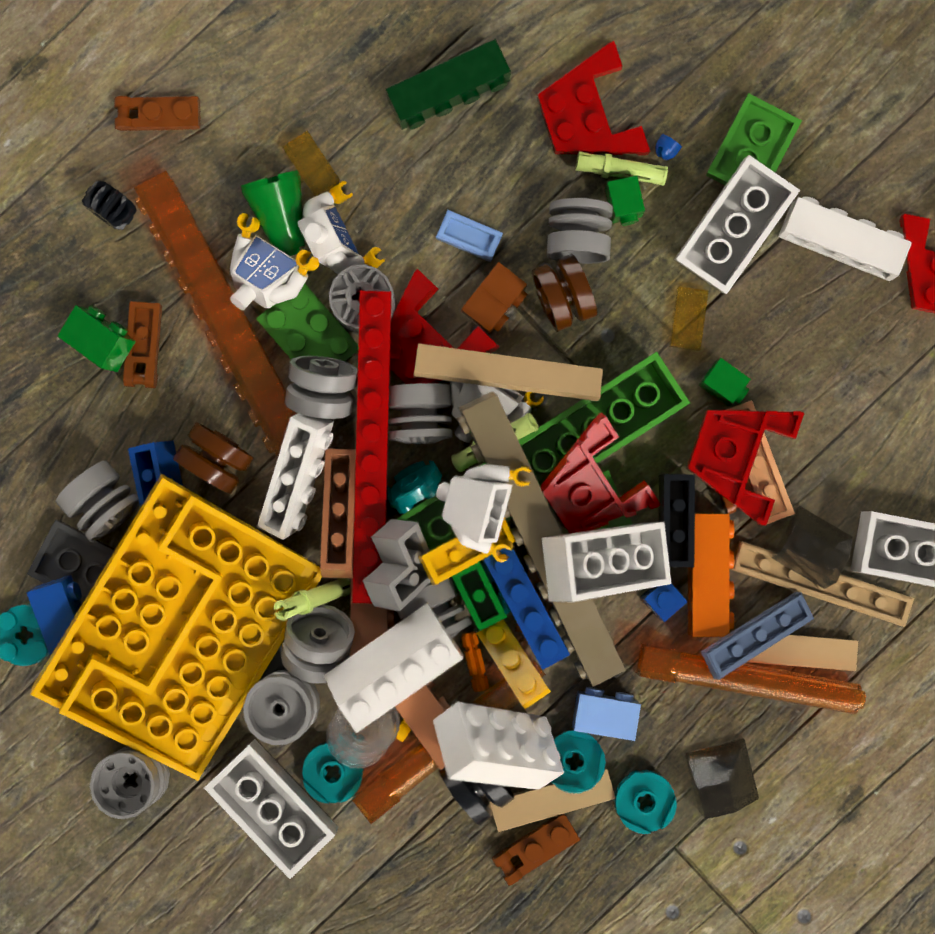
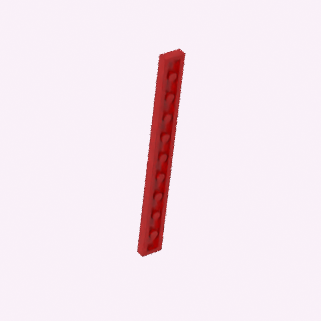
M360 291L352 603L373 604L363 580L383 563L371 537L386 524L391 291Z

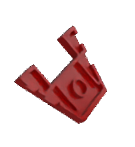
M615 41L608 43L537 95L555 154L578 155V152L582 151L590 154L611 153L612 155L637 154L645 156L650 153L642 126L612 135L594 81L595 78L622 69L623 66Z
M903 214L900 216V227H903L904 239L912 242L907 254L908 270L906 271L911 309L935 313V251L925 249L931 219Z
M418 269L413 273L391 318L390 369L405 384H438L443 380L414 376L418 343L454 348L418 313L425 303L439 290ZM478 326L457 349L493 353L499 349V346Z
M707 410L686 469L695 474L696 477L759 525L767 526L775 500L748 491L745 487L764 431L767 430L790 439H796L804 412Z
M602 412L595 417L540 486L544 497L569 534L591 531L608 525L610 520L622 516L628 518L637 515L636 511L647 507L654 509L661 505L645 481H642L618 498L593 459V455L619 438Z

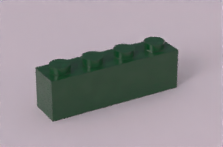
M494 39L386 88V95L401 129L409 127L412 130L422 126L426 122L425 119L434 115L437 117L447 115L453 110L452 107L460 103L468 105L475 102L482 93L489 90L497 92L507 86V82L510 81L511 70L497 40Z

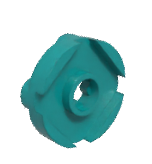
M429 460L430 465H425L423 461L414 463L394 477L396 483L393 487L390 488L387 485V503L391 508L396 509L399 514H404L422 499H431L436 496L442 473L434 461Z
M31 604L12 607L0 615V658L2 660L9 661L18 666H29L41 662L49 655ZM23 626L27 627L28 632L33 633V638H29L27 643H23V640L19 638V632L22 631Z
M574 730L562 733L554 739V742L560 754L564 773L551 781V783L559 790L570 794H581L592 790L601 780L605 771L606 759L600 744L588 733ZM573 754H578L579 760L584 761L583 767H577L576 771L570 770V765L565 763L566 759L572 758Z
M329 740L317 745L309 752L303 763L302 776L304 787L311 797L321 803H341L349 800L355 795L362 783L364 766L359 754L350 745L336 740ZM337 765L340 768L338 773L341 777L339 779L332 777L329 780L326 777L328 771L325 767Z
M632 771L620 782L615 792V810L623 824L634 832L649 834L660 828L662 830L670 824L676 813L677 802L674 790L662 775L654 771ZM649 794L650 800L653 802L652 807L646 806L644 810L640 809V803L637 801L638 798Z

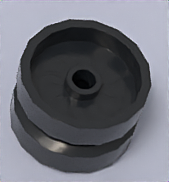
M446 768L439 769V773L454 799L478 825H481L492 816V807L485 796L494 805L501 808L514 799L509 786L448 779Z

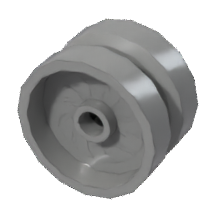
M310 355L293 358L290 361L288 374L289 379L293 383L287 387L285 396L287 408L296 413L315 418L337 419L350 416L354 403V396L350 390H353L356 386L358 369L348 362L330 357Z
M325 604L315 607L311 613L306 615L297 614L290 617L286 623L285 639L281 650L283 666L291 675L299 680L309 683H327L323 675L350 656V649L355 634L353 622L344 612Z
M277 670L257 682L247 693L243 705L244 720L250 732L260 741L271 745H287L299 739L316 721L320 710L319 693L314 683L299 680L287 670Z

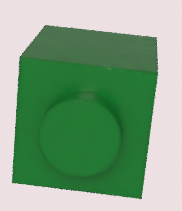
M632 176L607 182L605 194L607 202L613 206L612 224L620 222L621 226H627L637 223L639 221L638 218H641L645 212L638 177Z
M720 358L714 362L699 383V386L726 406H729L734 402L739 404L749 391L746 385L751 379Z

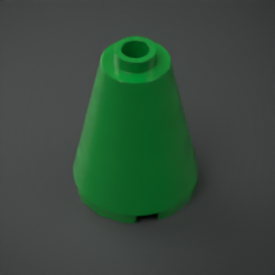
M290 171L241 185L242 194L253 214L259 220L260 226L270 244L289 256L298 254L300 252L299 247L305 246V238L297 223L303 219L301 176L299 171Z

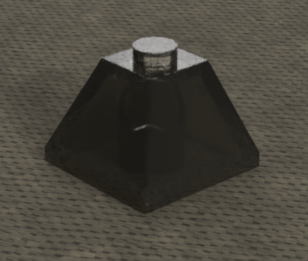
M744 738L685 752L698 809L705 820L735 813L759 799Z

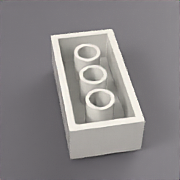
M746 156L674 260L722 293L727 294L800 190L752 156Z
M862 511L850 571L935 587V523L873 511Z
M664 522L638 523L542 538L549 602H575L671 584Z
M457 702L433 720L448 779L539 790L564 773L560 754L557 751L551 733V726L545 716Z
M256 739L204 787L289 879L336 835L339 828Z

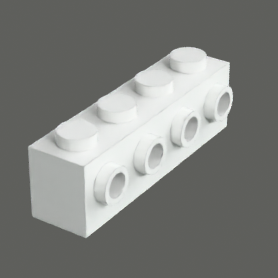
M798 197L791 203L779 233V238L887 281H891L900 275L912 242L904 239L903 234L892 230L885 232L875 228L876 224L869 220L850 218L844 210L838 208L828 209L820 206V202L811 197Z
M299 413L290 417L258 521V528L284 540L304 527L307 520V515L305 514L307 505L312 501L316 492V488L313 486L324 467L322 458L333 439L331 430L334 421L305 416Z

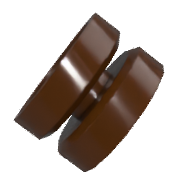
M573 254L557 260V275L547 264L532 270V277L540 304L556 332L572 326V312L581 322L597 316V307L590 285L580 263Z
M196 422L188 436L202 450L198 451L191 446L181 445L173 459L209 484L228 494H232L239 483V479L236 474L226 468V465L239 471H246L254 457L238 447V443L217 430L213 431Z

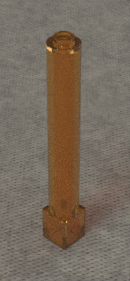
M642 643L640 647L636 674L640 677L672 683L680 682L850 714H856L859 709H863L866 701V693L862 691L861 685L857 683L744 663L718 680L713 678L702 655Z
M534 660L532 663L541 677L545 676L544 671ZM503 677L470 704L511 711L520 702ZM420 743L385 772L382 771L358 790L353 796L352 801L370 824H372L439 767Z

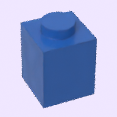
M672 583L649 588L640 596L650 610L663 622H666L688 602Z

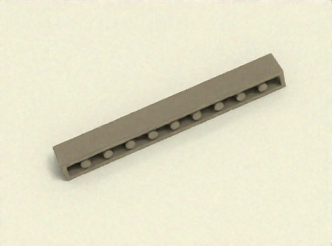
M491 391L458 407L462 415L457 418L458 423L465 435L471 434L475 444L470 447L478 463L484 461V464L507 466L510 470L514 471L521 466L531 468L497 394ZM519 471V480L531 483L527 486H519L514 480H508L507 483L513 484L504 518H511L514 528L510 530L518 546L523 544L528 554L523 559L530 573H537L541 582L537 583L536 586L543 600H546L549 596L542 538L562 535L533 471ZM593 599L575 602H551L553 609L549 610V614L556 627L562 626L566 634L561 639L569 654L574 652L578 659L574 666L581 680L587 678L594 687L626 671Z

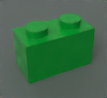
M75 305L58 337L99 368L118 372L136 341L126 335L128 330L114 321L110 323L104 319L106 314L100 309L91 305L88 309Z
M480 561L452 576L479 631L507 618Z

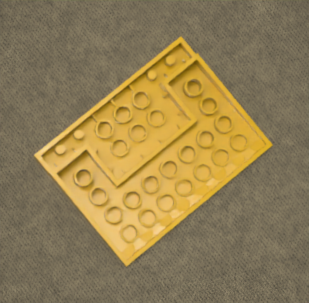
M161 474L34 682L31 695L59 708L60 714L198 781L242 710L247 693L259 682L285 639L284 634L288 619L281 621L276 617L275 612L283 610L284 607L274 610V604L277 601L292 597L299 590L308 591L316 588L322 578L320 566Z

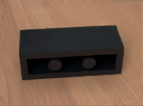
M695 474L659 475V502L661 505L659 506L658 522H664L669 567H694Z

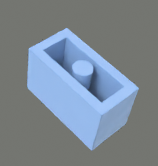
M586 687L585 692L577 691L572 721L574 731L635 741L641 704L637 700H633L634 695L616 692L615 697L603 695L604 690L593 687Z

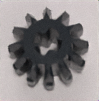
M96 181L85 192L86 195L82 199L86 209L101 221L117 230H123L127 224L129 225L134 218V214L137 212L136 206L132 201L104 181Z

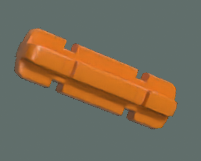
M476 632L464 633L461 635L463 648H466L464 653L469 674L473 677L471 679L473 690L475 692L489 689L487 676L484 675L486 670L481 649L477 646L479 644Z

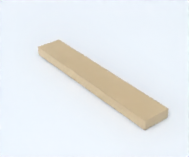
M418 343L414 376L599 401L603 369Z
M743 541L738 543L734 555V568L730 569L902 627L906 626L914 601L912 597Z

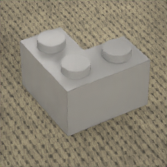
M391 519L371 537L383 563L363 580V583L375 607L401 611L430 583L419 560V556L430 550L418 522Z

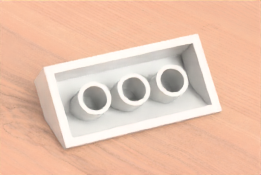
M426 603L323 676L339 709L357 733L461 661L464 654L430 605Z

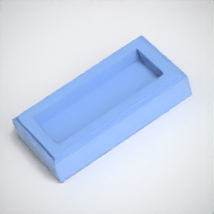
M447 210L436 239L491 262L503 233Z

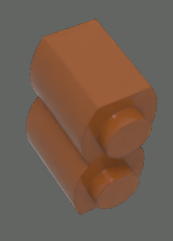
M498 262L465 303L461 312L487 333L491 334L494 329L499 332L509 320V317L506 316L512 306L518 308L528 296L525 292L527 283Z

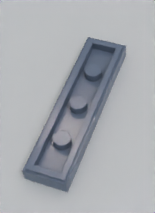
M794 592L701 651V654L713 678L720 680L813 620L814 617L802 592Z

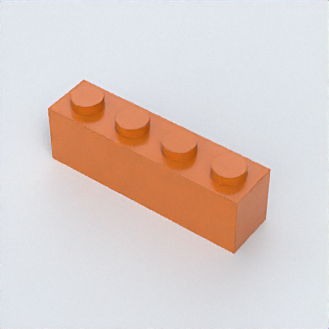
M695 514L694 567H688V635L692 637H724L730 633V630L734 629V613L730 611V599L734 598V582L730 581V569L734 568V552L730 550V538L734 537V521L730 520V514Z

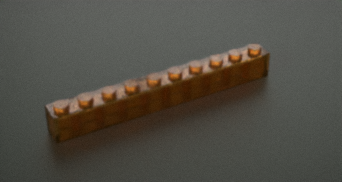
M164 171L134 187L138 195L134 200L143 215L148 213L152 224L148 226L156 241L162 240L167 250L163 251V255L171 268L176 266L181 276L177 278V281L185 294H191L195 302L191 305L193 312L199 321L205 320L209 330L205 331L208 340L213 347L218 346L223 356L219 360L227 374L232 372L238 382L233 386L242 401L247 399L251 410L248 411L250 419L255 427H262L266 435L262 438L265 447L270 454L275 452L276 456H279L290 417L298 413L287 408L285 404L286 390L244 311L238 309L231 302L230 297L234 294L173 178L167 171Z

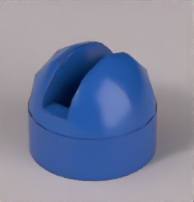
M665 134L660 136L655 145L657 156L662 157L664 160L673 159L682 148L678 142Z

